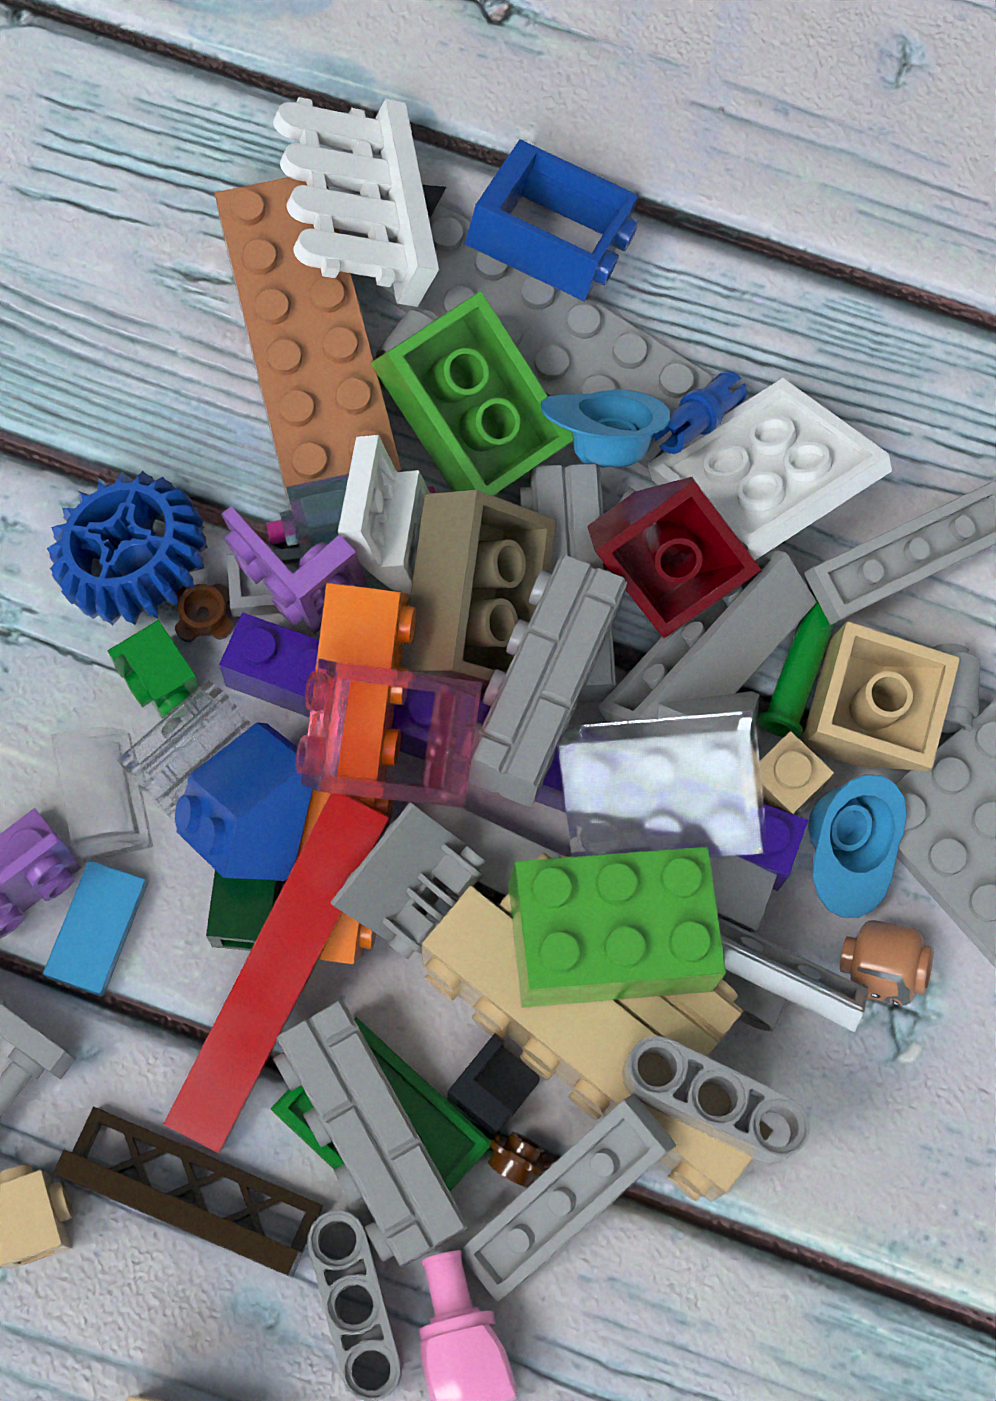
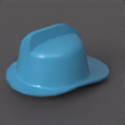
M614 389L591 394H561L549 396L541 402V411L547 419L573 432L574 451L578 458L584 464H597L600 468L630 466L640 462L648 453L655 433L664 430L670 422V410L662 401L651 395L633 390Z
M864 774L849 780L845 785L828 791L817 801L810 814L809 835L811 843L816 849L813 862V881L816 893L826 909L841 918H860L872 912L885 898L892 880L899 844L904 833L907 811L904 796L897 785L882 775Z

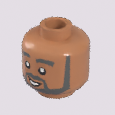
M869 920L861 927L857 938L849 936L845 938L841 953L840 972L851 974L850 981L867 988V999L905 1006L913 1001L916 993L925 995L927 992L933 964L934 947L925 945L923 934L916 928Z

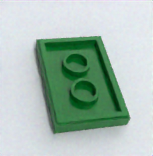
M355 1017L354 1020L445 1185L449 1192H451L491 1148V1141L364 1023ZM300 1086L293 1091L288 1089L270 1108L271 1111L333 1170L343 1165L344 1162L333 1142L320 1147L303 1113L314 1107L303 1087Z

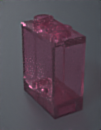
M319 659L317 672H311L305 690V705L308 710H311L308 736L303 735L301 737L296 753V769L299 774H302L301 784L318 792L464 808L482 682ZM350 681L435 692L422 784L337 774Z

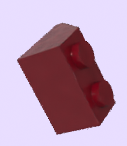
M693 477L635 491L587 526L596 554L611 573L624 577L627 582L626 592L663 638L761 571L759 564Z

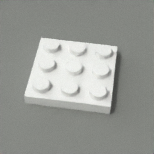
M784 378L723 415L721 424L709 434H699L679 453L671 454L664 452L647 463L651 479L657 485L693 477L755 560L892 472L889 453Z

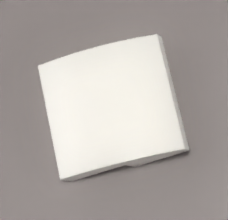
M379 435L356 437L338 534L356 551L359 562L374 577L395 592L409 594L408 600L410 601L424 495L430 494L419 470L396 471Z

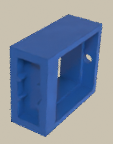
M519 139L475 204L465 245L585 302L596 282L604 286L608 282L619 258V255L614 253L615 250L620 249L625 252L629 247L639 224L638 220L631 218L639 195ZM525 197L602 234V237L593 252L590 253L511 215L520 199Z

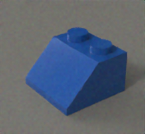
M256 722L189 774L185 794L178 799L175 808L176 832L223 878L286 881L296 862L319 763L268 723Z

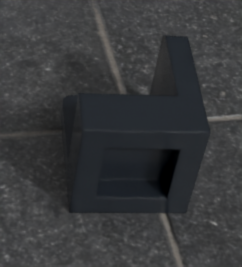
M494 1033L450 1087L447 1094V1099L493 1137H496L540 1081L539 1076L504 1048L505 1040L496 1033Z

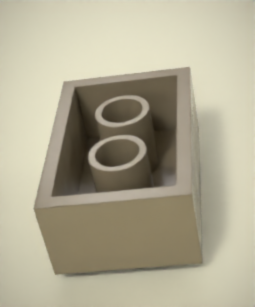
M479 490L425 494L409 606L416 607V626L412 643H404L401 668H408L410 674L480 693L486 692L496 669L507 673L514 658L513 655L506 653L512 632L519 619L530 623L537 607L529 603L533 587L541 570L550 573L556 519Z

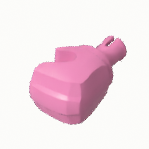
M461 1250L440 1253L422 1259L435 1317L429 1320V1325L419 1328L421 1359L430 1401H517V1386L503 1344L491 1328L496 1324L494 1312H480L479 1307L473 1308L461 1260L463 1258Z

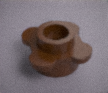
M196 584L194 588L181 587L177 590V607L180 620L175 625V632L181 640L192 642L198 636H213L218 640H222L232 633L233 623L228 618L227 605L230 603L229 589L225 585ZM206 608L209 610V614L206 617H200L198 611Z
M512 1131L509 1137L497 1134L490 1143V1147L494 1149V1152L488 1161L489 1166L506 1179L520 1186L528 1188L538 1176H541L551 1166L549 1162L541 1157L545 1150L538 1143L520 1133Z

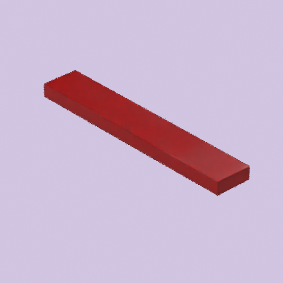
M338 788L332 789L163 1123L164 1125L217 1153L223 1149L278 1041L276 1037L282 1033L343 913L330 902L344 886L349 875L360 866L379 842L391 818L390 815Z

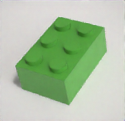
M482 291L466 299L370 363L453 492L479 490L494 496L573 441V435L569 430L550 421L542 413L541 402L548 396Z
M708 847L514 862L508 887L522 1008L712 992L726 974Z

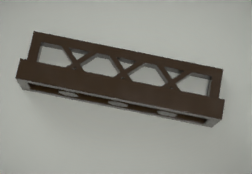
M94 1106L72 1152L63 1149L53 1171V1174L291 1278L294 1276L308 1243L311 1226L317 1220L323 1208V1205ZM102 1125L124 1134L132 1159L110 1168H106L86 1158ZM135 1139L156 1149L140 1155ZM169 1153L181 1159L189 1183L164 1193L151 1186L144 1163ZM192 1164L213 1172V1174L197 1180ZM135 1167L140 1182L120 1173ZM226 1178L238 1183L247 1208L222 1218L208 1211L200 1188ZM248 1188L266 1195L270 1199L254 1205ZM193 1191L198 1207L182 1201L178 1197ZM280 1203L305 1212L291 1247L266 1237L258 1216L259 1212ZM250 1216L256 1232L235 1224V1222Z

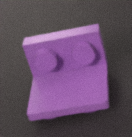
M229 507L222 513L230 531L224 537V540L236 554L234 556L235 561L255 584L264 579V585L274 596L271 599L272 602L293 626L302 620L314 634L321 630L326 583L368 588L356 551L341 535H338L328 545L325 542H321L312 547L301 558L298 564L299 569L292 573L233 507Z
M35 808L0 834V938L14 931L25 919L23 912L43 898L44 901H50L66 891L74 882L75 878L72 875L82 868L60 837L50 828Z

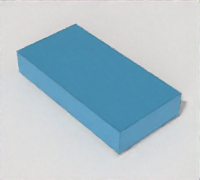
M88 860L43 975L48 979L104 997L147 888V881Z

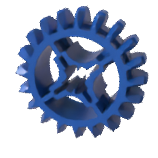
M120 471L113 485H109L98 478V490L91 495L78 491L80 504L76 508H62L66 523L51 527L56 543L47 548L50 559L54 563L50 567L53 579L62 588L61 592L71 604H75L83 614L90 616L92 619L100 616L103 621L114 625L121 616L125 621L136 625L142 611H146L148 615L158 619V605L166 600L168 603L178 606L177 590L180 587L194 588V579L189 572L205 568L200 552L208 548L206 536L202 532L204 529L203 519L196 508H192L193 503L188 495L179 488L175 489L174 485L164 477L155 481L152 476L147 475L144 471L134 481L130 476ZM155 520L165 523L164 537L155 536L156 533L152 529ZM93 558L100 559L99 564L103 567L99 577L93 576L91 573Z

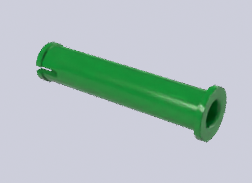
M812 589L810 591L817 602L800 620L767 711L760 713L757 718V724L762 729L782 738L790 731L798 738L802 736L803 728L800 725V721L836 624H829Z

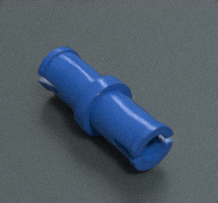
M724 371L703 389H694L688 392L680 400L679 407L670 414L669 424L664 430L655 433L654 439L657 441L669 431L672 432V436L659 445V447L667 453L676 454L682 451L699 434L705 435L715 430L721 424L723 415L746 399L747 387L745 383L730 393L729 388L739 381L741 377L733 371Z

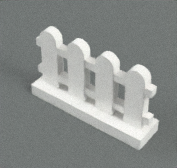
M298 97L296 103L285 102L281 104L273 120L274 127L281 135L290 139L300 140V143H292L286 147L280 160V167L290 178L307 182V186L300 185L293 189L286 205L287 210L294 219L314 225V229H305L300 233L293 247L297 259L307 266L321 268L322 276L336 278L340 271L376 277V283L379 286L391 287L393 283L397 304L418 307L438 273L439 267L406 103L385 98L375 119L365 117L364 110L351 108L347 114L313 107L311 99ZM319 144L351 150L353 154L320 148ZM327 186L358 191L361 196L327 190ZM334 228L368 234V238L335 233Z

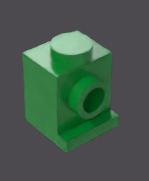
M159 619L107 650L121 678L124 677L127 686L140 706L143 708L152 702L161 718H164L165 721H171L184 715L194 706V699L202 695L195 674Z

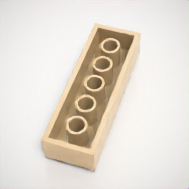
M470 885L422 943V962L424 969L428 973L424 979L447 1000L453 1002L457 996H460L471 1005L475 1011L472 1019L489 1035L493 1036L496 1033L503 1038L506 1034L521 1046L524 1052L520 1055V1058L542 1078L549 1080L555 1074L570 1086L573 1091L568 1096L569 1099L584 1113L595 1120H598L602 1114L606 1116L619 1103L631 1095L624 1085L622 1075L625 1060L638 1042L647 1037L657 1035L613 1000L522 1008L512 919ZM648 1054L639 1058L637 1064L638 1074L644 1082L655 1087L665 1086L670 1083L671 1068L664 1058L655 1054ZM714 1083L700 1086L698 1100L702 1109L715 1117L726 1116L731 1106L728 1093ZM644 1104L677 1144L660 1160L672 1170L667 1179L693 1201L697 1202L702 1196L711 1202L727 1193L753 1159V1157ZM760 1119V1134L766 1141L774 1130Z

